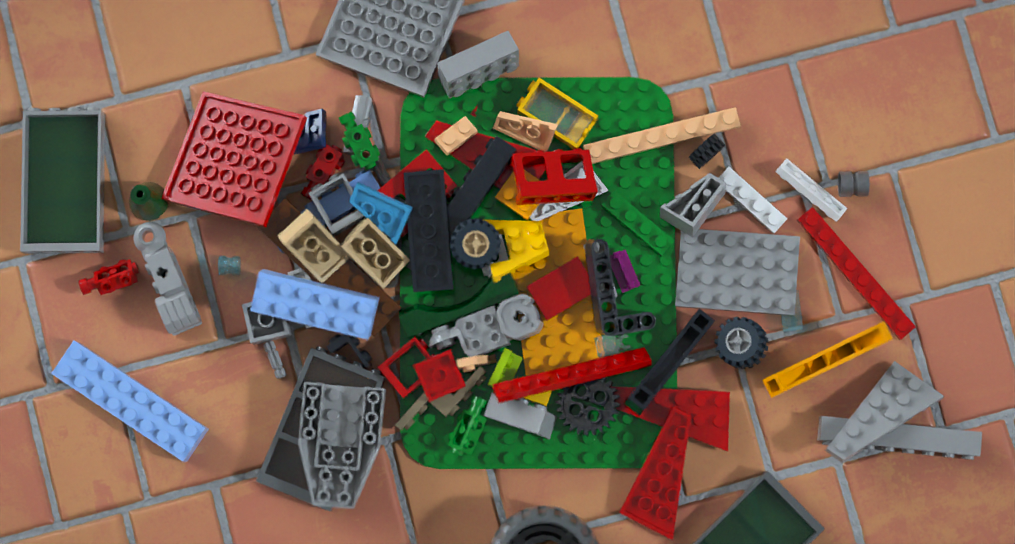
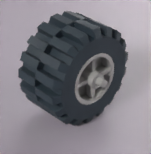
M737 316L733 317L734 320H726L727 324H721L720 328L722 330L716 332L718 339L714 340V343L717 344L715 349L719 353L718 356L735 368H752L754 363L758 365L760 363L759 359L761 357L764 359L766 356L764 351H768L766 343L769 342L768 338L765 337V330L755 321L746 317L739 318Z

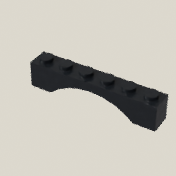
M698 309L624 404L640 416L715 320L701 309Z

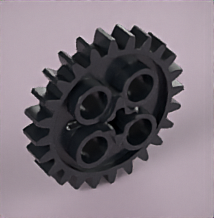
M607 377L562 388L564 390L563 393H557L561 400L556 401V403L561 405V407L556 409V411L563 413L559 419H566L563 424L565 427L571 424V432L577 428L578 435H581L584 431L585 436L588 437L591 431L594 436H597L598 429L604 433V426L611 428L609 421L616 422L613 415L620 414L615 408L621 407V404L616 403V400L621 397L614 395L618 389L611 388L613 385L612 381L606 383ZM583 386L586 387V394L579 396L578 389ZM604 392V401L597 402L596 396ZM575 397L586 402L590 400L595 405L605 407V410L592 406L587 407L582 403L572 401V398ZM579 405L580 413L572 415V408ZM594 411H598V420L591 421V413Z

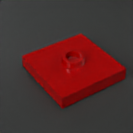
M451 350L413 365L429 402L466 387Z

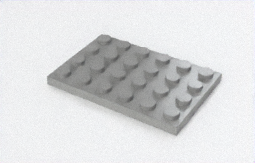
M699 229L691 237L681 231L675 306L794 316L800 236Z

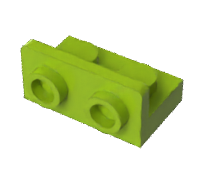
M505 348L488 386L493 388L492 384L514 379L522 357Z

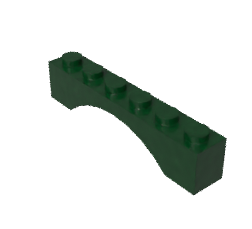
M512 273L502 276L498 282H494L491 274L486 284L475 295L459 304L446 307L415 304L399 310V319L407 337H418L426 330H434L447 322L454 323L461 319L462 316L474 314L485 307L496 306L498 302L518 295L519 290Z

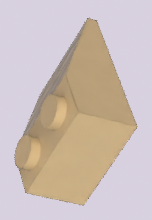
M308 209L278 235L283 244L321 283L350 258L341 248L339 242Z

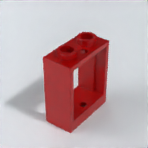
M414 337L378 366L403 399L420 387L421 382L417 380L406 389L389 369V366L415 345L426 359L436 356L435 354L430 356L426 351L428 346L422 338L417 340Z

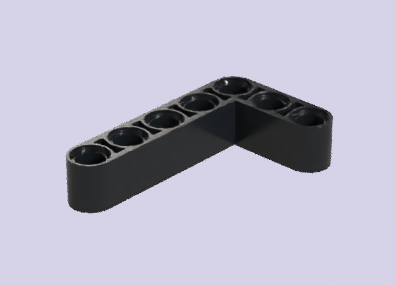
M589 239L585 244V253L596 331L601 335L615 336L652 329L656 324V318L651 312L635 311L617 314L608 243L603 239ZM596 242H598L600 246L598 252L594 251V245ZM599 262L602 264V269L600 272H598L596 269V266ZM601 282H603L605 285V288L602 292H600L599 285ZM606 302L607 309L603 312L602 304ZM645 315L646 318H647V321H646V323L643 325L642 322H641V320H642V317ZM627 318L628 326L624 328L623 321ZM606 322H609L610 328L608 331H605L604 325Z

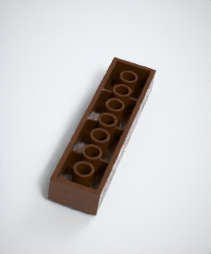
M284 199L272 211L266 228L262 226L257 228L315 282L321 283L278 237L281 232L301 215L287 199ZM350 259L323 282V284L380 297L371 332L374 337L401 309L386 292Z

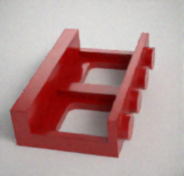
M577 148L570 151L557 149L551 152L538 150L532 153L519 151L514 153L509 161V166H513L518 194L515 199L517 205L593 201L598 193L589 149L582 150ZM583 161L586 178L566 179L564 177L561 163ZM545 164L548 180H526L523 165Z
M426 149L377 191L391 198L398 194H402L405 197L403 173L426 171L429 168L433 170L443 168ZM444 171L447 200L452 196L457 185ZM408 223L404 226L401 238L408 233Z

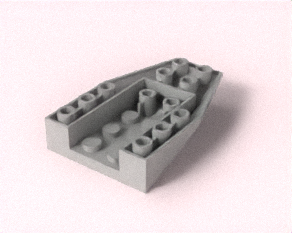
M304 382L299 447L313 505L354 509L380 449L386 389Z

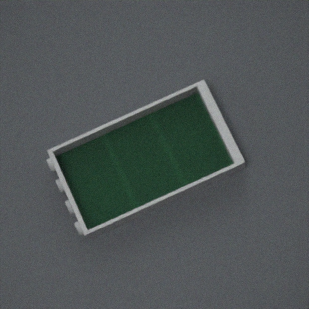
M90 107L87 111H80V108H68V111H60L59 108H49L48 111L30 108L29 111H23L20 252L24 254L103 253L105 113L99 110V108Z

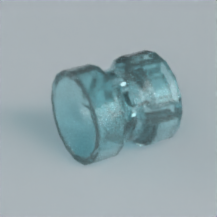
M219 256V275H240V256H233L232 258Z

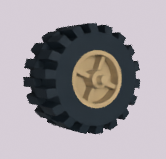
M482 219L463 221L455 228L450 239L451 252L454 258L463 266L471 269H481L487 265L489 266L496 260L501 249V239L499 238L498 231L492 224Z

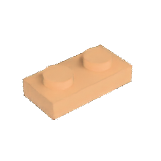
M465 116L437 136L434 141L446 155H449L476 135L478 130Z

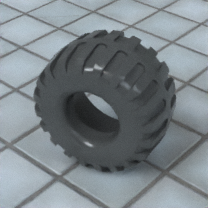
M543 505L523 509L509 517L498 528L490 543L531 544L536 540L547 539L553 540L558 544H599L590 527L577 515L560 507Z

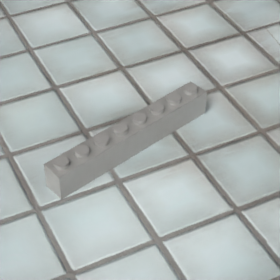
M820 416L817 441H823L822 445H829L849 419ZM902 424L863 449L874 450V446L882 447V451L894 452V448L902 449V453L914 454V450L922 451V455L934 456L935 452L942 453V457L954 458L955 454L962 455V459L974 460V456L981 455L982 432Z

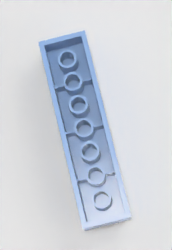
M75 340L51 373L183 462L189 460L209 428Z

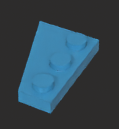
M359 182L356 184L349 200L366 218H369L382 232L387 234L392 242L398 243L413 207Z

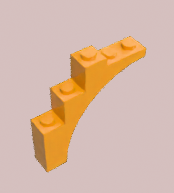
M883 321L762 381L772 398L893 338Z

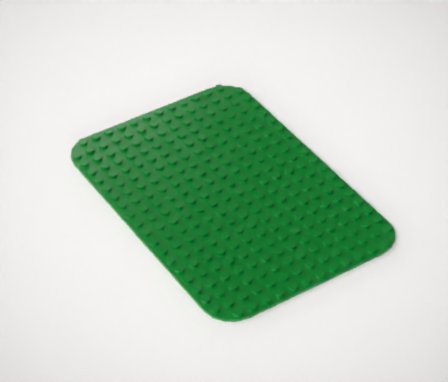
M637 77L541 78L598 115V120L579 147L584 150L583 145L673 123L670 99L661 87L650 80ZM439 78L431 80L424 98L409 93L403 101L400 115V171L427 149L457 185L454 191L457 187H462L465 182L463 181L464 176L469 170L471 172L472 170L450 154L446 155L441 148L425 138V135L436 120L454 125L466 116L478 130L477 133L494 138L498 136L504 141L535 149L493 129L500 111L519 115L517 114V103L522 96L524 98L527 96L529 85L533 80L536 82L538 78H497L493 81L488 80L476 89L471 88L466 90L461 96H453L451 98L448 97ZM542 90L528 112L541 121L556 124L567 105ZM477 106V111L475 112V114H476V118H475L474 116L471 115V113H472V111L475 109V107ZM570 108L569 113L564 116L556 130L565 135L579 113ZM553 136L547 152L562 149L563 151L573 149ZM674 144L592 164L593 171L608 191L596 196L593 201H584L564 210L582 208L587 241L591 238L605 240L608 243L610 255L626 249L641 286L622 293L612 270L613 283L618 296L615 297L617 314L646 311L653 313L656 318L655 326L649 330L615 336L601 335L604 357L645 347L651 358V366L608 376L606 383L612 381L613 387L636 388L677 337L675 226L660 218V207L675 199ZM580 162L561 163L563 174L565 175ZM546 171L539 179L540 181L548 180ZM495 186L492 187L471 218L527 221L495 199V196L500 191ZM614 190L674 240L673 244L662 256L601 206ZM400 194V197L406 200V198L402 194ZM449 197L446 202L450 204L453 197ZM408 233L402 237L401 251L407 257L410 256ZM502 234L503 242L509 260L510 256L504 234ZM451 252L454 289L413 292L412 271L406 267L409 264L407 263L400 270V310L415 304L431 307H446L459 304L475 295L486 284L489 277L488 275L484 276L482 268L471 269L463 266L454 258ZM497 255L498 257L492 263L498 261L499 255ZM602 265L596 267L598 272L601 271ZM606 302L602 304L603 312L607 309ZM645 315L642 317V320H641V322H642L643 325H644V324L646 323V321H647V318H646ZM627 318L623 321L624 328L628 326ZM400 321V348H402L414 337H407ZM447 322L442 324V326L448 325L450 329L456 326V322ZM606 322L604 325L605 331H608L610 328L609 322ZM431 329L424 331L421 336L416 337L417 340L422 338L427 344L428 348L426 351L430 356L451 350L456 364L457 360L469 357L464 353L459 338L454 340V345L437 350V347L429 348V342L432 337ZM513 339L510 340L511 345L485 354L488 356L495 355L497 363L475 367V371L479 367L486 371L484 375L486 379L479 387L475 385L471 389L473 394L466 401L461 400L457 405L460 408L453 416L449 414L446 417L428 402L426 405L429 407L422 415L417 414L413 418L414 424L408 430L405 428L402 431L400 430L403 446L411 458L426 467L436 469L642 468L662 426L615 409L620 414L613 415L616 422L609 421L611 428L604 426V433L598 429L597 436H594L591 431L588 437L585 436L584 431L581 435H578L577 428L571 432V424L567 427L563 425L566 419L560 420L559 417L563 413L556 411V409L561 407L556 401L561 400L557 393H563L564 390L562 388L552 390L546 406L547 412L557 416L550 439L484 416L491 394L494 393L493 388L488 386V383L505 348L522 357L514 379L526 376L521 341ZM416 345L400 357V382L406 389L419 380L413 365L427 360ZM459 370L464 383L475 372L464 373L463 370ZM677 370L662 389H677ZM422 385L405 399L400 395V419L424 393ZM583 386L578 389L579 396L586 394V387ZM454 391L450 394L454 396L457 391ZM604 392L596 396L597 402H602L605 399ZM474 395L488 401L485 409L483 408L480 416L487 418L472 455L463 453L461 456L452 452V447L448 446L450 442L449 435L456 428L457 416L462 413L463 409L469 411L472 404L470 401ZM575 397L572 398V401L582 403L587 407L592 406L605 410V407L595 405L590 400L586 402ZM529 401L528 405L535 407L536 403ZM579 405L572 408V415L580 413ZM592 412L590 415L591 421L598 420L599 412Z

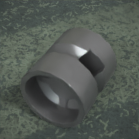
M851 171L839 172V197H851L853 193L858 197H867L869 195L868 171H858L854 175Z

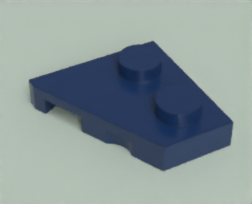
M324 109L305 113L307 120L294 155L326 147V111Z

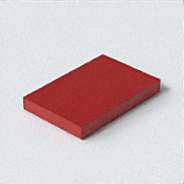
M578 256L526 286L546 321L591 295L588 272Z

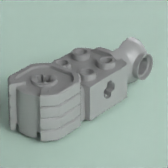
M155 222L141 224L134 233V244L141 251L145 262H147L145 268L148 274L152 275L155 280L152 283L156 293L160 294V297L156 298L155 302L168 333H172L175 336L180 334V332L187 331V329L189 330L201 325L200 314L190 294L176 256L166 242L164 229ZM150 232L153 233L152 241L145 242V235Z
M520 294L502 301L498 309L492 306L458 319L455 327L449 329L448 325H444L432 330L429 348L437 347V350H442L454 345V340L459 338L465 354L469 357L483 356L511 345L510 340L521 341L539 334L544 323L540 321L539 311L533 305L535 300L527 295ZM520 313H524V317H522V322L516 320L517 315Z

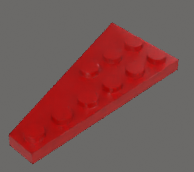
M436 120L425 135V138L437 145L434 141L435 138L452 125ZM477 133L451 152L450 155L473 171L476 166L474 164L475 160L480 154L484 155L487 150L485 148L486 144L491 138H495ZM505 141L516 148L517 152L532 153L538 151ZM545 164L523 165L524 170L537 179H540L546 171ZM507 165L494 184L495 187L498 189L503 187L514 171L513 166Z

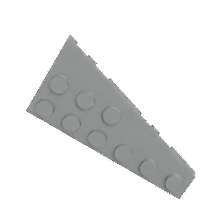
M894 361L825 451L842 463L869 444L876 442L880 437L909 421L913 416L921 411L923 412L935 402L942 400L944 396Z

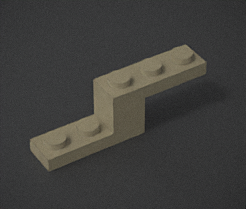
M479 367L465 382L466 387L459 389L454 396L447 394L430 403L446 417L449 414L453 416L460 408L457 405L461 400L466 401L473 394L471 389L475 385L479 387L484 382L486 371ZM425 392L395 424L401 431L404 428L408 430L415 422L413 418L417 414L422 415L429 407L426 405L429 401Z

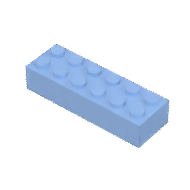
M262 269L258 274L250 311L368 340L371 336L380 297Z

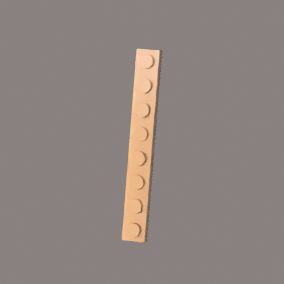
M736 107L586 144L583 147L584 150L589 149L592 164L740 128L741 125Z

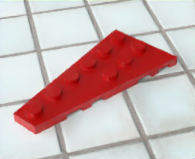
M611 386V388L618 389L614 395L621 397L616 400V403L621 404V407L615 409L663 427L673 406L691 414L688 437L728 452L730 392L661 389L639 416L624 404L635 387Z
M673 406L619 511V513L671 540H673L691 422V414Z

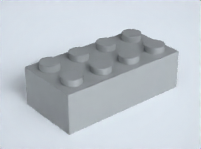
M506 31L438 62L439 80L449 98L461 96L466 90L476 89L488 80L493 81L503 73H510L519 67V49L510 32Z

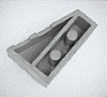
M709 173L691 185L690 189L675 196V199L662 205L660 207V218L693 237L724 196L726 182Z
M494 393L491 394L484 416L526 430L550 439L557 420V416L546 411L547 407L535 404V407L528 405L529 401L521 398L517 399V401L511 400L498 403Z

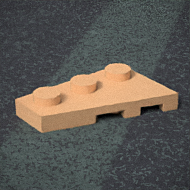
M500 111L493 129L535 149L547 152L558 124Z

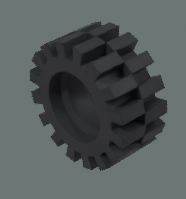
M714 133L693 151L689 159L700 169L718 154L725 144Z

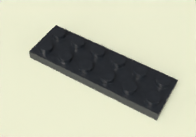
M444 170L403 173L406 205L413 207L407 219L413 292L454 289Z

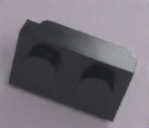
M337 334L329 340L330 344L326 347L331 353H336L347 344H350L365 367L372 366L370 361L373 359L367 350L362 351L359 346L361 342L358 337Z

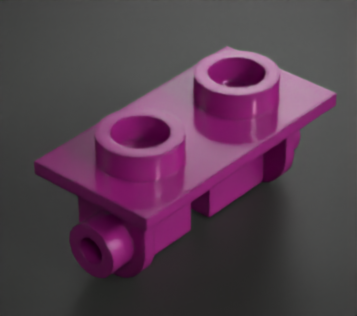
M626 249L610 255L611 267L621 292L624 293L641 286Z

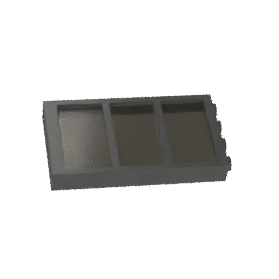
M319 346L316 349L311 348L256 479V482L310 504L313 503L299 447L304 382L349 387L382 388L386 380L382 376L383 373L373 368L371 371L364 369L365 365L356 361L353 364L346 362V357L335 354L334 357L328 355V350ZM318 506L328 511L333 510V507Z

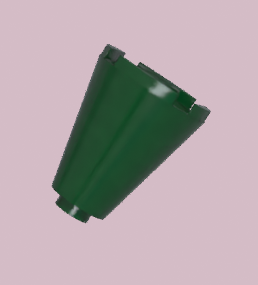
M144 182L135 186L131 190L129 197V206L132 213L139 219L146 221L160 218L168 208V202L161 199L164 188L154 182Z

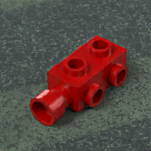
M326 144L325 148L318 150L316 154L317 160L314 165L310 164L306 170V179L309 181V184L303 188L300 193L301 195L313 201L309 195L312 191L311 189L317 184L322 183L324 185L329 182L328 179L334 175L335 171L342 169L345 163L343 160L344 155L341 153L342 149L333 144L332 146ZM328 154L333 155V158L331 160L326 159V156ZM317 171H322L323 175L317 177L316 173Z
M123 259L115 265L101 267L98 271L93 272L94 277L78 280L83 295L92 293L94 289H98L100 295H104L137 283V274L140 272L136 262L132 263L131 259Z

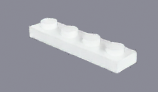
M787 158L775 171L783 180L789 182L799 193L806 196L812 204L818 206L828 217L836 222L847 210L842 203Z
M730 167L720 175L719 179L726 182V192L771 233L774 234L787 220L782 213Z

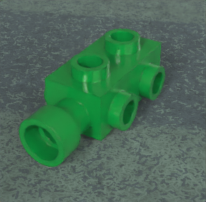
M353 111L339 117L341 125H344L347 130L343 133L345 137L342 138L346 149L350 148L353 153L350 157L354 166L359 165L360 169L365 167L366 171L377 166L375 162L379 160L380 152L376 145L372 146L369 139L372 137L367 127L364 128L362 124L357 126ZM354 134H360L361 139L355 140L353 137ZM364 151L369 152L370 156L368 158L362 156Z
M473 395L469 411L463 409L462 413L457 416L456 428L449 435L450 442L448 446L452 447V452L461 456L463 453L472 455L487 418L480 416L483 408L485 409L488 401Z

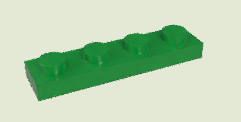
M615 190L601 205L660 256L673 244L674 240Z

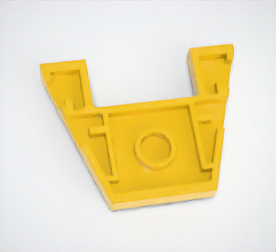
M485 220L492 224L499 234H504L510 256L509 260L490 264L494 282L500 281L501 277L508 273H516L515 270L524 265L529 266L549 256L541 221Z

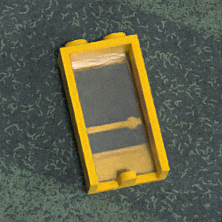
M538 78L536 82L533 80L527 89L529 91L525 98L522 96L516 105L518 107L517 114L527 118L558 124L554 137L572 149L579 148L598 120V115L543 79Z

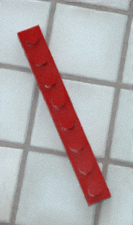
M813 207L797 219L799 224L899 340L916 328Z
M645 347L492 384L493 392L498 403H503L651 366V358Z

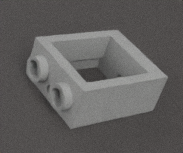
M339 173L331 176L328 179L329 182L324 185L322 183L317 184L309 193L334 237L356 225L362 219H366L357 210L335 224H332L318 197L341 184L345 185L350 196L353 193V189L345 175H339Z

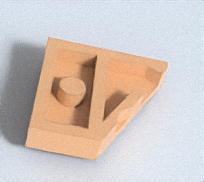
M495 355L473 356L457 360L459 370H463L464 373L475 371V367L497 363Z

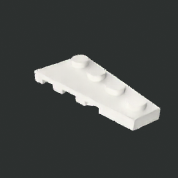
M583 161L568 171L564 177L566 179L586 178ZM594 172L598 190L596 196L607 192L608 189ZM584 201L539 204L530 219L531 221H540Z

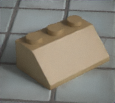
M369 218L362 219L350 231L341 245V248L382 289L410 261Z

